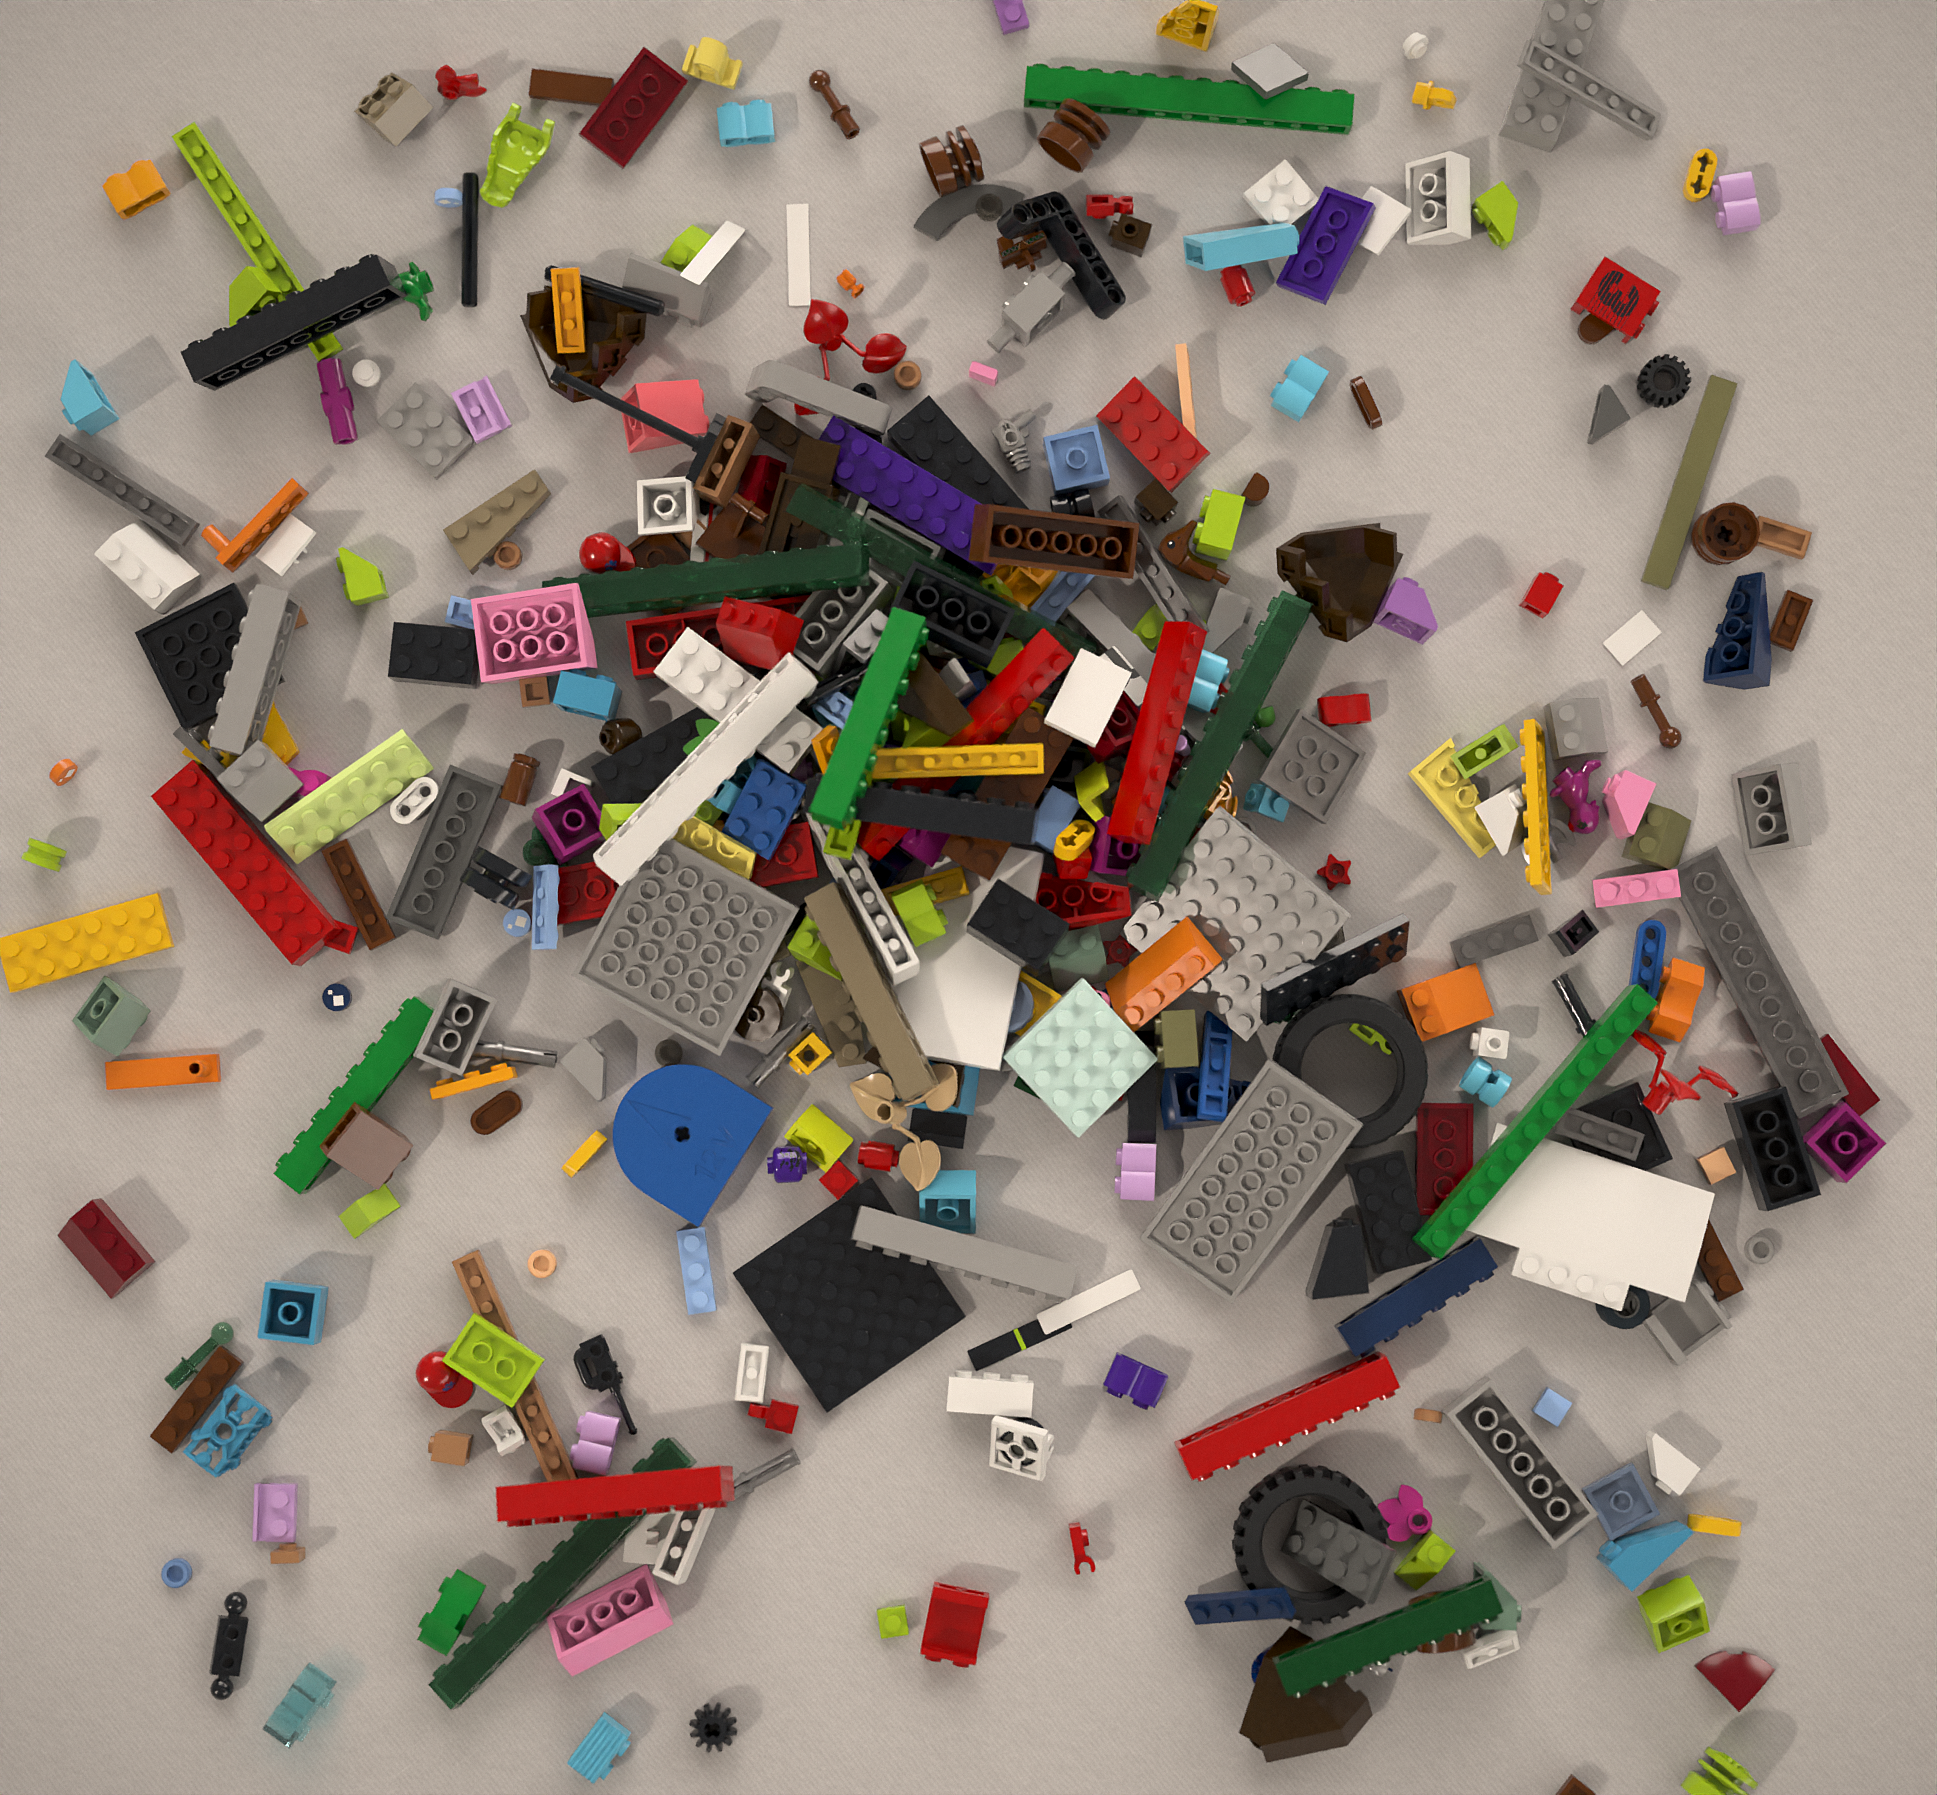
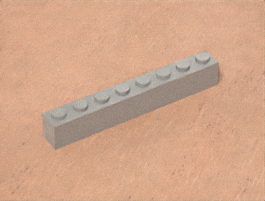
M1088 588L1064 610L1059 620L1098 657L1103 655L1112 646H1115L1148 684L1156 654L1152 653L1142 643L1140 637L1132 633L1123 624L1122 619L1117 614L1112 613L1104 605L1103 600ZM1186 708L1182 724L1185 730L1179 735L1186 738L1191 748L1190 754L1214 776L1244 746L1239 742L1235 734L1229 732L1220 723L1214 713H1201L1192 708Z
M865 1206L859 1207L851 1240L857 1241L856 1246L863 1249L872 1250L873 1246L884 1249L883 1254L899 1258L900 1253L911 1256L910 1262L926 1266L927 1261L937 1263V1269L953 1273L955 1268L965 1271L964 1277L980 1281L981 1276L991 1278L992 1285L1007 1288L1008 1284L1019 1286L1018 1292L1034 1296L1035 1291L1046 1294V1300L1061 1303L1062 1299H1070L1078 1266Z

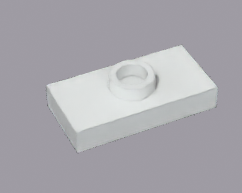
M741 1343L735 1400L763 1403L770 1346Z
M1500 1630L1481 1636L1473 1646L1461 1651L1467 1668L1471 1669L1520 1649L1515 1630Z

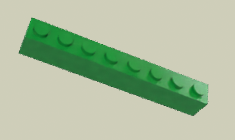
M893 607L809 812L813 821L845 831L847 823L852 824L857 812V807H855L858 797L862 798L865 794L868 784L865 781L869 771L873 772L876 767L878 747H883L887 740L888 730L886 728L889 720L894 721L899 708V705L896 704L900 695H905L909 684L907 676L910 670H915L919 660L918 649L920 645L924 646L928 639L929 629H927L925 617Z
M416 996L412 999L407 998L398 1009L400 1012L399 1016L395 1021L390 1020L381 1030L383 1036L377 1043L372 1042L363 1053L365 1058L361 1064H355L345 1076L348 1080L342 1087L337 1086L329 1095L330 1103L324 1110L320 1108L310 1120L313 1124L307 1132L303 1130L295 1138L293 1144L296 1146L289 1154L285 1152L276 1162L275 1166L278 1168L273 1173L276 1177L299 1195L308 1192L332 1161L324 1154L320 1144L354 1102L368 1111H372L414 1058L413 1055L435 1010Z

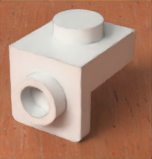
M1476 1028V1032L1471 1034L1469 1048L1473 1050V1056L1505 1059L1507 1057L1509 1032L1489 1028Z
M506 1404L481 1419L482 1425L497 1444L500 1456L517 1451L525 1443L523 1428Z

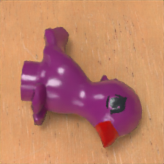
M1586 760L1583 766L1575 772L1567 766L1552 780L1556 787L1550 791L1549 796L1552 798L1559 795L1569 808L1570 814L1567 826L1572 833L1589 834L1599 824L1598 813L1600 807L1596 805V800L1591 801L1590 804L1587 802L1589 792L1588 778L1591 772L1601 766V761Z

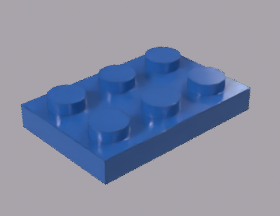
M762 758L758 759L721 832L749 847L765 859H772L806 793L807 784Z

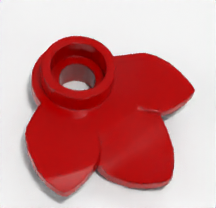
M444 65L436 71L437 90L446 99L455 100L462 96L478 97L487 91L486 88L479 86L477 73L457 76L456 72L448 65Z

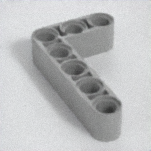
M767 360L753 368L745 392V396L763 403H768L780 397L832 418L834 415L835 418H839L851 426L876 435L885 434L893 409L885 403L774 360Z

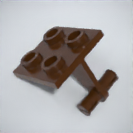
M736 492L726 509L723 508L696 541V545L741 576L759 553L765 532V527L762 524L766 521L768 514L756 507L754 501H748Z

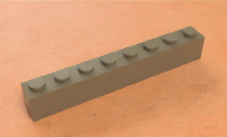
M832 882L805 897L804 900L807 904L805 911L810 920L815 921L819 928L817 932L818 938L824 946L828 947L832 955L829 957L830 962L837 972L840 971L844 979L842 981L843 989L849 997L852 996L856 1004L854 1011L861 1022L864 1021L869 1030L866 1033L867 1038L873 1047H877L881 1055L879 1062L886 1073H890L894 1081L891 1083V1086L896 1096L902 1098L903 1101H911L939 1086L940 1084L842 885Z

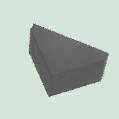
M1604 384L1598 391L1587 444L1592 445L1625 425L1631 419L1610 385Z

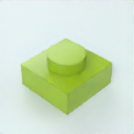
M905 1604L877 1609L881 1639L909 1635Z

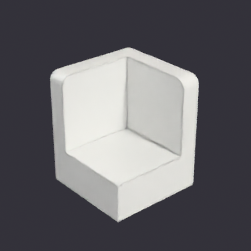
M561 768L551 794L558 797L583 783L591 794L595 782Z

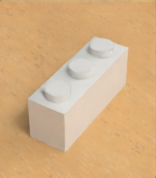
M955 1370V1375L949 1374L947 1411L1031 1418L1034 1383L1028 1380L1027 1375L1012 1374L1011 1379L1000 1378L999 1373L983 1372V1377L972 1376V1371Z
M699 1504V1510L677 1511L652 1574L676 1585L687 1581L716 1508L703 1509V1504Z

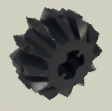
M719 1702L716 1703L714 1710H712L709 1703L704 1705V1712L697 1709L694 1713L697 1719H691L689 1723L691 1727L696 1728L691 1731L690 1737H700L696 1746L699 1748L703 1743H706V1752L709 1753L713 1745H715L718 1752L723 1750V1743L730 1746L733 1742L730 1736H735L738 1731L735 1727H732L737 1722V1718H727L731 1709L728 1707L721 1712V1703ZM717 1723L719 1725L718 1730L710 1732L708 1730L709 1725Z

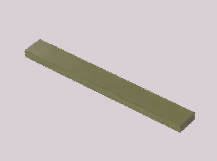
M1711 375L1708 379L1641 582L1664 590H1668L1738 383L1715 375Z

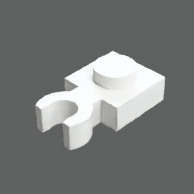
M778 961L771 967L772 978L769 976L765 977L761 987L772 990L780 998L785 1009L792 990L791 987L785 984L787 980L793 977L794 968H788L785 975L780 972L782 962Z

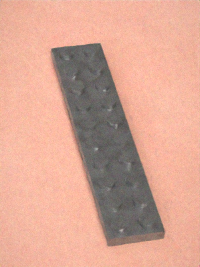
M1714 846L1672 868L1678 870L1681 892L1679 899L1779 1087L1787 1088L1796 1119H1801L1848 1095L1849 1092L1718 847Z

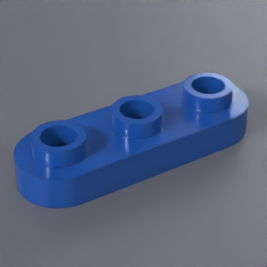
M1648 920L1642 922L1636 931L1629 985L1644 984L1646 992L1655 999L1659 991L1666 929L1661 922ZM1648 929H1651L1654 932L1653 939H1648L1646 937V931ZM1645 956L1650 959L1648 967L1642 964V959Z

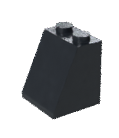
M1353 1219L1332 1220L1333 1225L1325 1226L1305 1290L1306 1296L1310 1299L1316 1300L1369 1293L1361 1225L1353 1223Z

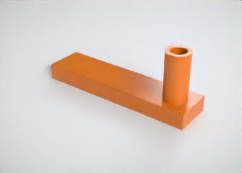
M291 478L232 541L214 525L207 526L202 531L201 536L219 553L216 559L233 573L309 493Z
M219 1054L105 1062L106 1090L221 1082Z

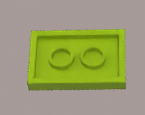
M473 1313L442 1361L513 1408L546 1359L477 1313Z

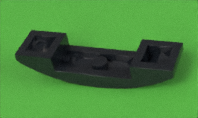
M1135 1031V1035L1155 1055L1153 1031ZM1154 1063L1127 1090V1143H1156V1067Z

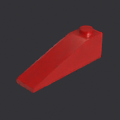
M1041 873L1035 902L1070 924L1068 931L1132 916L1129 887L1101 882L1093 883L1078 879H1060L1058 876L1049 873Z

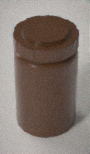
M514 753L512 758L514 761L510 764L499 798L526 807L538 772L536 768H539L541 762L533 757Z

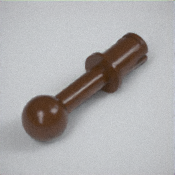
M815 70L809 77L810 87L816 92H821L833 111L830 115L831 120L838 124L847 140L855 138L859 134L860 128L851 116L850 107L848 105H841L830 88L831 79L829 74L824 70Z
M1645 674L1635 677L1630 683L1641 701L1640 707L1647 706L1661 731L1659 735L1660 743L1669 749L1677 747L1681 743L1682 735L1677 728L1670 726L1657 702L1661 697L1660 694L1655 693Z

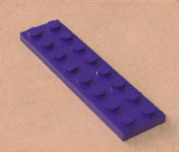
M833 415L818 439L842 446L833 481L991 576L998 564L969 561L974 505L981 503L839 418H835Z

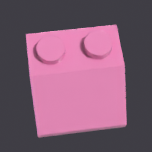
M1627 770L1615 774L1612 779L1608 777L1602 788V793L1605 794L1602 803L1616 838L1621 840L1635 834L1656 786V783Z

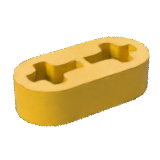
M1703 148L1698 150L1690 160L1683 185V194L1691 202L1703 200L1710 191L1717 166V156L1710 149ZM1702 157H1705L1708 165L1703 172H1700L1701 162L1699 161ZM1697 179H1700L1699 189L1701 191L1695 194L1694 188L1690 186H1693Z
M1085 820L1073 821L1057 836L1053 848L1054 854L1062 860L1070 861L1076 859L1092 843L1095 827Z
M596 1130L561 1169L570 1178H573L602 1148L608 1139L599 1130Z
M1688 1514L1687 1527L1693 1531L1736 1537L1741 1535V1521L1700 1514Z

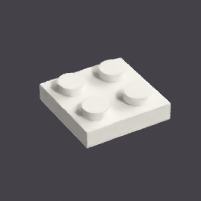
M1286 159L1245 191L1242 196L1266 225L1278 223L1294 225L1315 207L1319 199Z

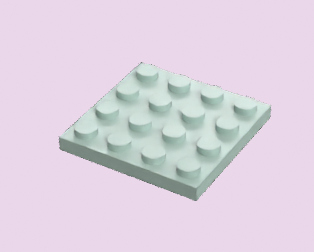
M1083 978L1078 980L1002 1057L1078 1138L1157 1061V1057Z

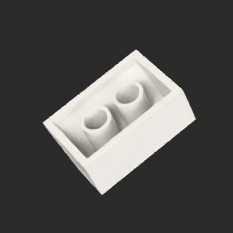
M1448 151L1405 163L1406 206L1412 210L1406 219L1407 244L1449 245L1471 239L1470 158Z
M141 519L114 533L94 553L152 609L162 615L201 577L190 564Z

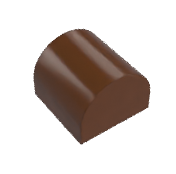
M1258 472L1254 473L1241 495L1245 497L1244 504L1252 507L1262 504L1269 492L1268 480Z

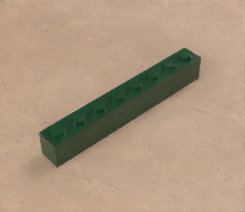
M1484 1575L1273 1657V1661L1287 1696L1300 1697L1309 1693V1688L1319 1684L1321 1687H1326L1337 1681L1336 1678L1345 1674L1348 1676L1357 1675L1364 1671L1363 1667L1374 1663L1375 1666L1383 1665L1391 1660L1390 1657L1399 1653L1403 1656L1411 1654L1418 1650L1417 1646L1428 1642V1645L1437 1644L1445 1639L1444 1636L1453 1632L1456 1635L1465 1633L1472 1629L1471 1625L1482 1622V1624L1491 1623L1499 1618L1498 1615L1504 1613L1491 1579Z

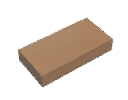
M1760 515L1757 517L1760 527L1757 546L1800 560L1804 559L1812 532Z

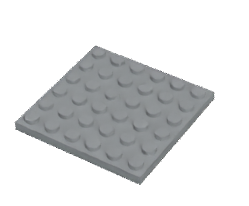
M1220 806L1214 811L1119 934L1143 953L1188 916L1223 960L1186 991L1247 1042L1263 1024V1021L1260 1019L1261 984L1310 959L1314 960L1346 923L1351 914Z
M672 838L662 843L654 858L650 861L646 860L639 867L637 875L632 880L626 881L622 886L619 885L572 976L720 1056L800 907Z

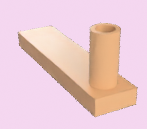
M1186 343L1176 344L1183 425L1197 439L1189 351Z

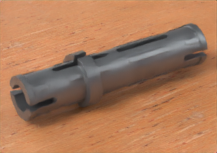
M802 1016L767 1055L763 1054L761 1057L763 1060L746 1078L759 1089L774 1071H779V1065L815 1027Z
M478 1040L471 1057L495 1059L498 1063L510 1061L555 1068L557 1051L505 1044V1041L500 1040L498 1043Z
M791 1448L789 1451L767 1461L748 1473H740V1477L734 1480L735 1498L747 1492L749 1494L753 1493L754 1488L801 1464L795 1450ZM783 1462V1464H782L781 1466H779V1467H777V1468L771 1470L770 1472H768V1473L762 1475V1473H764L765 1471H767V1470H769V1469H771V1468H773V1467H775V1466H777L778 1464H780V1463ZM754 1477H757L755 1480H753V1481H751V1482L745 1484L744 1486H742V1487L736 1489V1487L740 1486L741 1484H743V1483H745V1482L751 1480V1479L754 1478Z

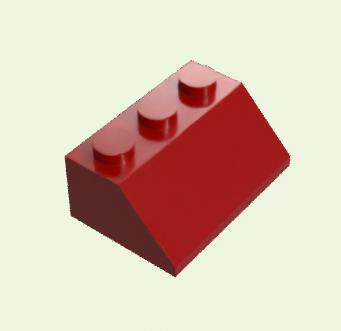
M724 597L716 626L727 657L734 661L772 670L788 652L793 655L804 620L779 609Z

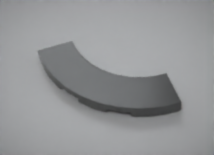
M992 184L962 187L958 191L934 201L919 216L913 226L914 229L938 241L941 235L951 225L961 220L962 217L976 213L1003 216L1013 204L1023 201L1025 194L1015 189Z

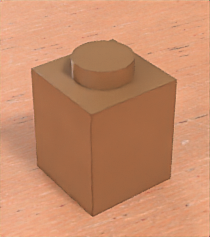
M447 1430L437 1431L435 1436L430 1437L428 1444V1453H432L431 1461L465 1466L470 1460L473 1434Z

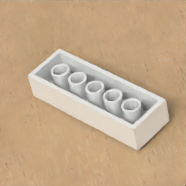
M687 627L654 670L658 678L719 723L760 682L689 627ZM796 708L789 718H783L771 737L763 739L756 746V751L782 771L792 776L813 748L811 740L823 728Z

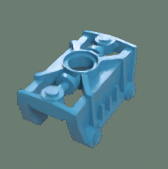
M236 1384L224 1390L220 1405L203 1425L202 1429L199 1427L193 1431L190 1438L192 1441L183 1451L186 1456L214 1477H220L230 1469L232 1471L237 1469L241 1464L240 1457L260 1430L266 1426L268 1427L273 1419L272 1413L268 1408L261 1405V1403ZM240 1396L237 1404L238 1409L236 1412L231 1411L228 1415L229 1408ZM254 1406L259 1409L249 1423L239 1425L243 1419L241 1414L244 1411H248ZM221 1423L231 1426L232 1435L229 1439H223L218 1435L217 1431ZM211 1437L207 1442L209 1447L206 1451H202L197 1455L193 1454L207 1438ZM222 1447L223 1458L212 1469L209 1466L212 1461L211 1454L214 1450L219 1451Z

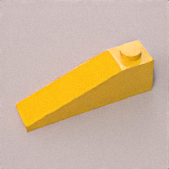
M1186 0L1158 20L1155 34L1207 52L1218 21L1219 8L1202 0Z

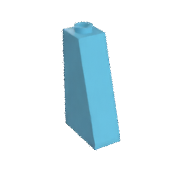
M1278 223L1183 236L1185 264L1208 271L1298 254L1299 234L1294 225Z

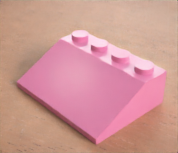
M578 583L471 599L481 682L497 684L517 681L519 679L558 675L561 671L569 672L572 669L582 671L598 669L595 643Z

